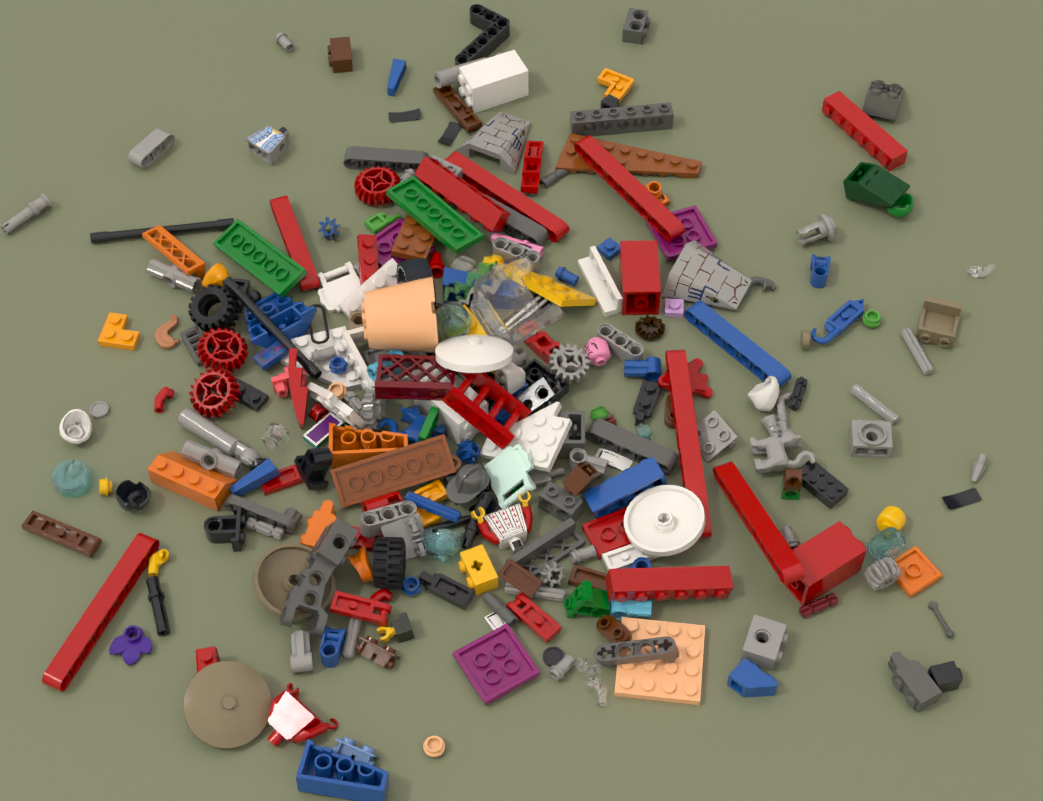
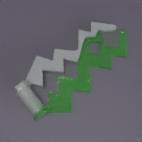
M497 261L492 264L478 262V273L467 271L466 284L454 281V288L445 287L444 301H447L449 292L459 295L460 290L465 291L464 298L456 296L457 302L449 301L448 304L456 307H461L462 303L469 305L470 294L483 296L484 290L492 294L499 281L506 276L501 271ZM491 267L497 280L490 277V286L479 283L478 290L473 288V279L483 281L484 273L489 275Z

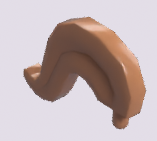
M174 314L170 315V321L161 325L155 331L156 343L162 349H172L176 347V343L180 342L179 339L174 340L173 337L168 335L178 325V318Z

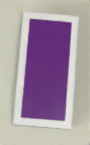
M329 412L303 435V439L314 448H320L329 440V423H335L336 426L344 427V422Z

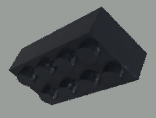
M535 358L522 368L525 372V381L528 387L544 377L549 381L560 399L569 392V384L566 382L562 383L560 377L555 379L556 374H551L550 370ZM548 392L543 394V399L548 396Z
M807 461L799 468L802 469V486L829 509H832L847 496L849 488L817 462L811 464L810 461Z

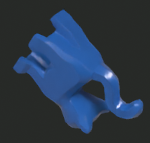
M417 405L407 408L401 407L403 417H401L400 421L411 424L403 432H398L397 423L390 418L381 420L378 425L380 429L389 425L390 432L408 434V443L410 445L418 442V436L427 416L421 414L420 408ZM436 425L431 437L442 434L446 436V426Z

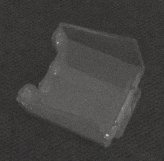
M526 253L502 262L476 280L473 287V300L470 305V309L488 336L501 338L512 346L521 344L566 316L563 309L555 303L541 309L522 278L531 272L533 265Z

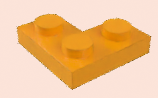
M607 68L597 78V83L609 87L604 93V97L610 94L618 98L619 103L633 87L635 81L633 78Z
M109 312L98 343L99 346L135 351L140 339V333L125 330L129 320L127 315Z
M439 479L414 491V493L438 503L448 498L446 489ZM417 507L416 513H419L423 528L441 521V516Z

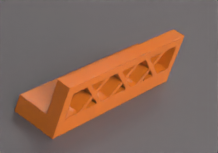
M161 225L142 233V237L186 275L189 276L193 273L198 278L205 276V262Z

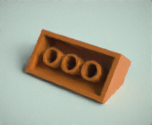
M174 451L158 454L147 469L152 483L217 512L232 493L229 488L239 481L214 469L206 470L201 464L182 457L181 454Z

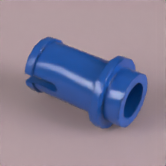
M559 267L555 273L557 280H563L572 286H575L579 280V276L567 271L566 267Z

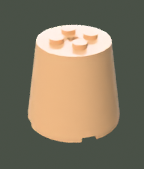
M433 277L364 292L365 302H362V321L364 324V339L368 340L369 349L435 353L438 345Z

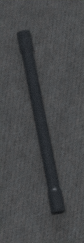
M234 218L162 227L170 234L225 230L234 223ZM154 227L90 233L91 243H102L112 240L141 238L142 233Z
M231 277L224 279L223 285L255 316L288 352L289 348L297 349V361L313 380H317L322 375V371L292 343Z

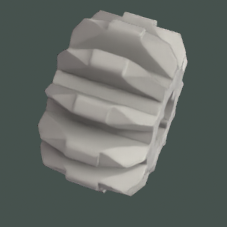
M884 557L868 567L864 575L870 587L874 590H882L889 585H893V582L898 580L901 572L896 561L891 557Z

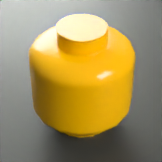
M888 506L882 510L876 519L878 529L885 535L895 536L906 524V516L900 508Z

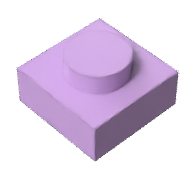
M665 298V317L683 318L684 299Z

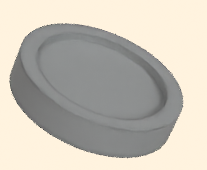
M97 401L90 406L89 412L93 418L101 419L108 415L109 407L106 402Z

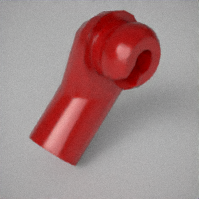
M163 387L155 396L154 411L156 413L164 412V400L173 397V389Z
M380 589L372 594L370 599L388 602L393 594L388 589Z

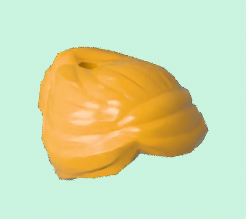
M217 263L205 274L201 282L202 286L208 288V285L212 284L215 286L216 284L225 287L223 281L230 277V274L223 264Z

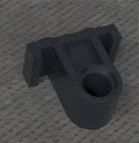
M327 447L308 449L305 455L296 456L294 462L308 490L326 489L329 483L324 478L332 463L330 449Z
M241 506L233 507L234 515L212 516L205 520L204 530L209 542L214 544L231 543L233 552L242 551V544L246 542L243 526H246L247 516L243 514Z

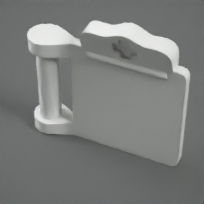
M350 261L337 269L324 274L322 272L317 274L319 282L323 287L318 290V296L321 305L326 308L328 313L334 311L342 312L338 305L360 286V279ZM346 272L349 273V275H346V276H344V277L338 278V279L333 280V281H331V282H328V283H327V281H326V280H328V279H331V278L336 277V276H338V275L344 274V273H346Z

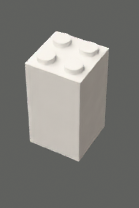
M515 50L459 67V94L461 97H464L466 105L471 108L473 113L529 95L528 69Z
M436 368L430 374L437 377L441 372ZM455 374L454 387L458 389L463 380ZM425 376L420 381L430 382L431 380ZM446 376L439 380L442 383H450ZM469 386L464 395L474 401L478 393ZM414 400V406H419L420 411L425 416H428L431 406L439 408V420L436 425L446 426V434L457 444L467 439L471 441L480 432L443 401ZM483 400L479 407L488 413V402Z

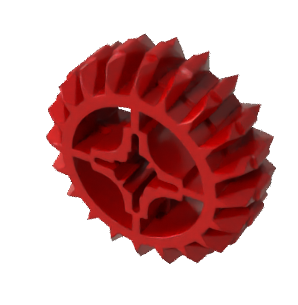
M379 165L376 168L371 166V169L365 168L364 172L360 171L359 175L356 176L354 181L355 194L359 201H362L363 204L368 203L369 207L375 205L376 208L378 205L384 207L386 203L391 204V201H393L386 195V190L399 184L401 180L397 172H393L392 168L387 169L386 166L380 168Z
M218 326L215 331L211 328L209 333L205 332L203 337H200L197 344V356L200 364H204L205 369L210 368L211 372L213 368L218 370L223 368L232 373L236 369L240 370L248 357V345L245 344V338H241L240 333L235 334L234 329L228 331L227 327H225L224 330H221ZM209 347L212 348L213 354L209 353ZM233 347H234V348L236 349V351H237V354H236V355L233 353V350H232Z
M213 368L212 372L206 369V374L200 373L199 379L194 378L196 384L190 385L193 391L189 392V395L192 397L189 400L193 404V408L206 418L212 417L217 419L218 415L224 417V412L231 414L229 409L231 407L236 408L234 403L240 401L237 397L241 394L237 378L230 371H226L223 368L219 370Z

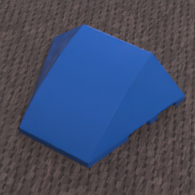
M275 293L255 303L290 340L307 332L317 311V308L314 306L307 307L303 302H293L287 296L280 298ZM247 308L243 309L253 345L267 348L277 341Z

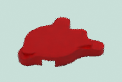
M695 358L688 363L692 395L709 399L713 394L712 389L706 385L709 377L706 374L699 373L703 366V361ZM666 370L659 377L658 385L669 390Z

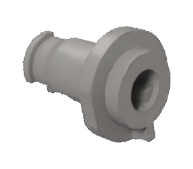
M825 213L818 215L817 222L809 224L803 229L796 230V234L799 235L816 230L815 234L799 240L801 246L824 237L827 241L834 240V234L837 232L833 219Z

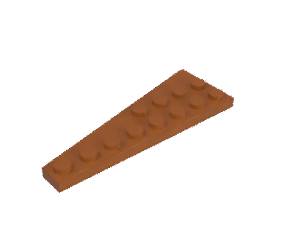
M569 133L555 170L565 169L571 171V173H576L577 171H588V174L596 173L574 149V143L586 136ZM594 138L631 174L641 173L642 176L659 174V177L674 175L678 176V178H698L702 168V161Z

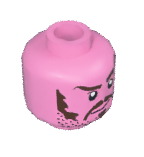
M599 337L591 338L584 347L585 353L588 354L587 359L590 360L592 365L603 366L611 357L607 341Z

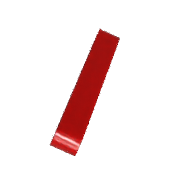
M287 195L270 199V206L289 257L307 271V274L299 281L302 292L319 288L318 275Z

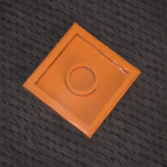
M917 546L893 559L898 564L901 575L895 582L909 598L942 579L943 574Z

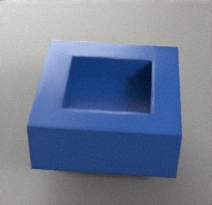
M609 237L597 246V251L610 261L620 253V245Z

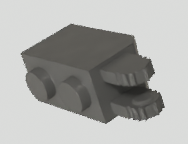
M893 652L888 662V666L893 673L892 682L895 688L900 690L905 696L907 704L918 713L938 702L942 691L920 662L915 660L908 662L901 652Z

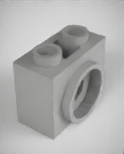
M851 420L849 428L850 457L890 458L893 449L891 422L882 420Z
M754 614L740 660L745 658L749 662L752 661L759 666L773 670L775 663L780 664L783 654V651H780L781 645H786L788 633H785L787 624ZM757 640H763L766 643H760Z

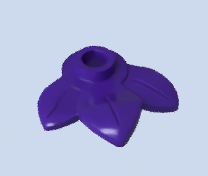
M131 625L124 630L123 635L116 637L112 641L109 653L110 655L122 654L124 662L127 665H132L138 661L141 653L149 654L151 652L152 643L149 638L144 636V632L140 627Z

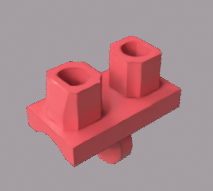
M288 366L284 367L285 373L271 377L274 393H277L279 398L289 395ZM303 370L302 386L306 387L308 384L305 370Z

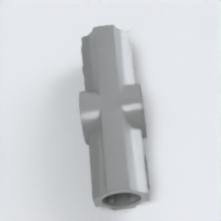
M151 259L148 263L147 273L162 279L167 286L171 288L178 286L192 293L200 289L201 278L191 274L189 276L186 275L175 264L171 266L157 259Z
M187 440L182 448V457L201 464L206 470L214 469L233 478H236L241 471L242 461L223 454L218 448L210 449L191 440ZM209 456L213 457L214 462L210 460Z

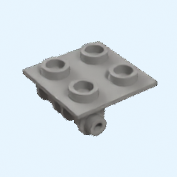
M715 410L697 424L700 452L707 462L711 461L726 447L730 449L735 447V440L738 436Z
M419 513L380 526L383 537H403L406 545V560L418 555L419 557L425 556L427 552L431 551Z

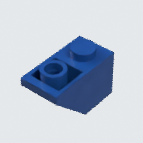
M745 658L729 674L727 685L744 698L774 696L779 685L772 675L764 673L756 663L749 662Z

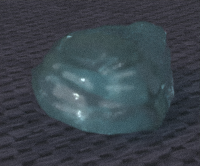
M888 527L869 541L867 550L872 558L877 561L884 557H891L894 560L900 556L905 548L906 539L898 529Z

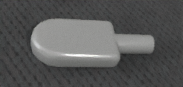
M564 467L552 469L550 472L532 469L528 472V475L536 487L552 482V477L565 474Z

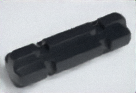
M804 377L797 378L788 405L794 411L800 408L805 387L808 383Z

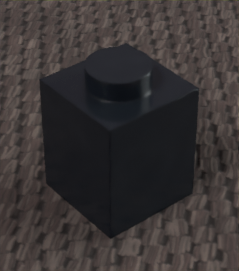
M954 661L930 666L927 672L942 693L958 689L963 680L962 671L960 668H957Z

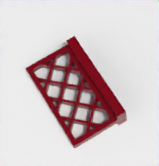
M379 354L377 377L374 386L376 399L442 401V398L455 385L456 371L443 369L437 363L435 356ZM383 361H391L394 364L386 368L383 365ZM411 362L413 365L406 369L401 364ZM425 362H430L432 364V366L428 369H425L421 365ZM398 367L403 372L395 376L391 371ZM418 368L422 373L415 377L411 372ZM437 368L441 374L434 377L430 372ZM386 375H389L392 378V380L381 381V378H383ZM407 375V376H408L409 378H411L412 380H411V381H401L400 379H402L403 377H405V376ZM427 376L431 381L421 382L420 380ZM446 376L450 383H442L439 380Z

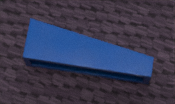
M393 58L387 86L389 96H395L407 69L405 60Z
M268 458L229 489L234 495L241 497L281 473Z

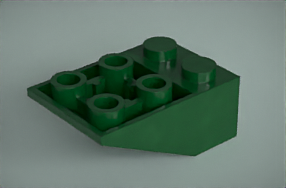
M860 162L843 181L846 199L886 207H893L910 188L909 184L880 166Z

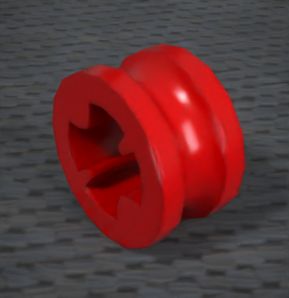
M318 403L311 409L309 417L318 423L328 414V409Z

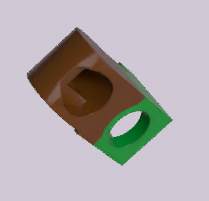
M785 468V474L781 481V499L799 500L802 486V469ZM788 491H794V492H796V493H795V494H787L786 492H788Z

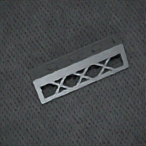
M570 517L509 558L537 577L540 575L539 571L543 570L544 565L534 566V560L537 558L545 559V564L551 565L552 561L558 563L567 557L573 549L577 550L585 545V540L575 530L576 523ZM570 536H573L578 541L574 545L565 544V540ZM560 548L561 553L557 556L549 555V550Z

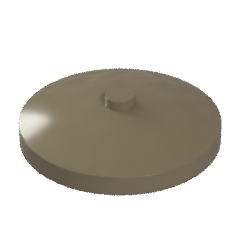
M285 543L272 547L260 557L253 572V590L259 603L272 615L280 618L285 597L291 588L293 589L295 585H298L299 580L296 578L299 573L308 568L310 563L306 559L313 548L297 543ZM332 572L325 584L321 603L323 610L328 607L335 592L334 572ZM310 576V582L313 585H317V580ZM305 596V602L311 605L310 597ZM296 609L292 621H306L312 619L313 614Z
M236 661L216 662L199 671L189 683L183 701L184 717L191 732L203 743L219 749L238 748L254 740L266 726L270 717L271 695L263 677L252 667Z

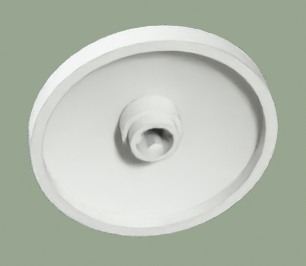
M461 335L439 343L435 349V358L438 364L449 370L464 373H483L495 371L510 364L513 360V347L509 342L494 336Z
M660 485L643 491L631 501L624 515V528L629 541L639 551L652 556H671L687 550L697 542L705 527V512L699 498L690 490L676 485Z

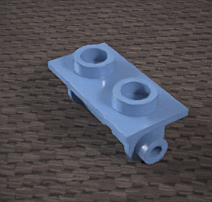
M346 736L343 737V740L335 738L340 743L334 746L332 752L342 756L344 754L350 757L355 755V761L360 763L363 761L373 766L375 765V762L372 761L373 758L380 757L374 754L375 749L363 745L362 748L355 745L356 741Z

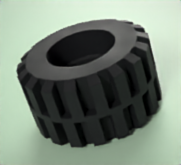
M210 284L208 288L203 286L201 291L197 290L195 292V297H191L192 303L188 305V308L191 310L188 313L191 316L190 319L202 331L209 333L211 328L216 331L218 326L221 330L227 327L228 331H230V327L236 325L235 320L239 319L237 313H240L239 303L224 287L216 284L215 286ZM217 303H221L219 311L215 315L208 317L210 308Z
M377 537L373 553L374 585L379 589H402L406 568L405 541L403 537Z

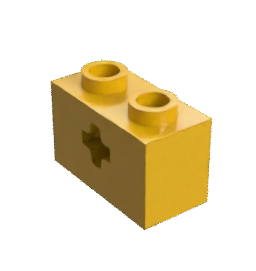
M483 544L460 552L459 569L461 573L465 572L467 586L475 591V595L499 587L497 573Z

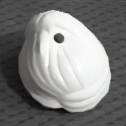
M769 376L764 383L757 384L747 394L758 410L768 412L774 407L780 392L776 377Z
M73 409L62 418L59 432L62 438L70 444H81L89 439L92 432V423L85 411Z

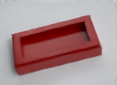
M296 464L280 469V475L261 485L264 495L266 496L301 484L302 478Z

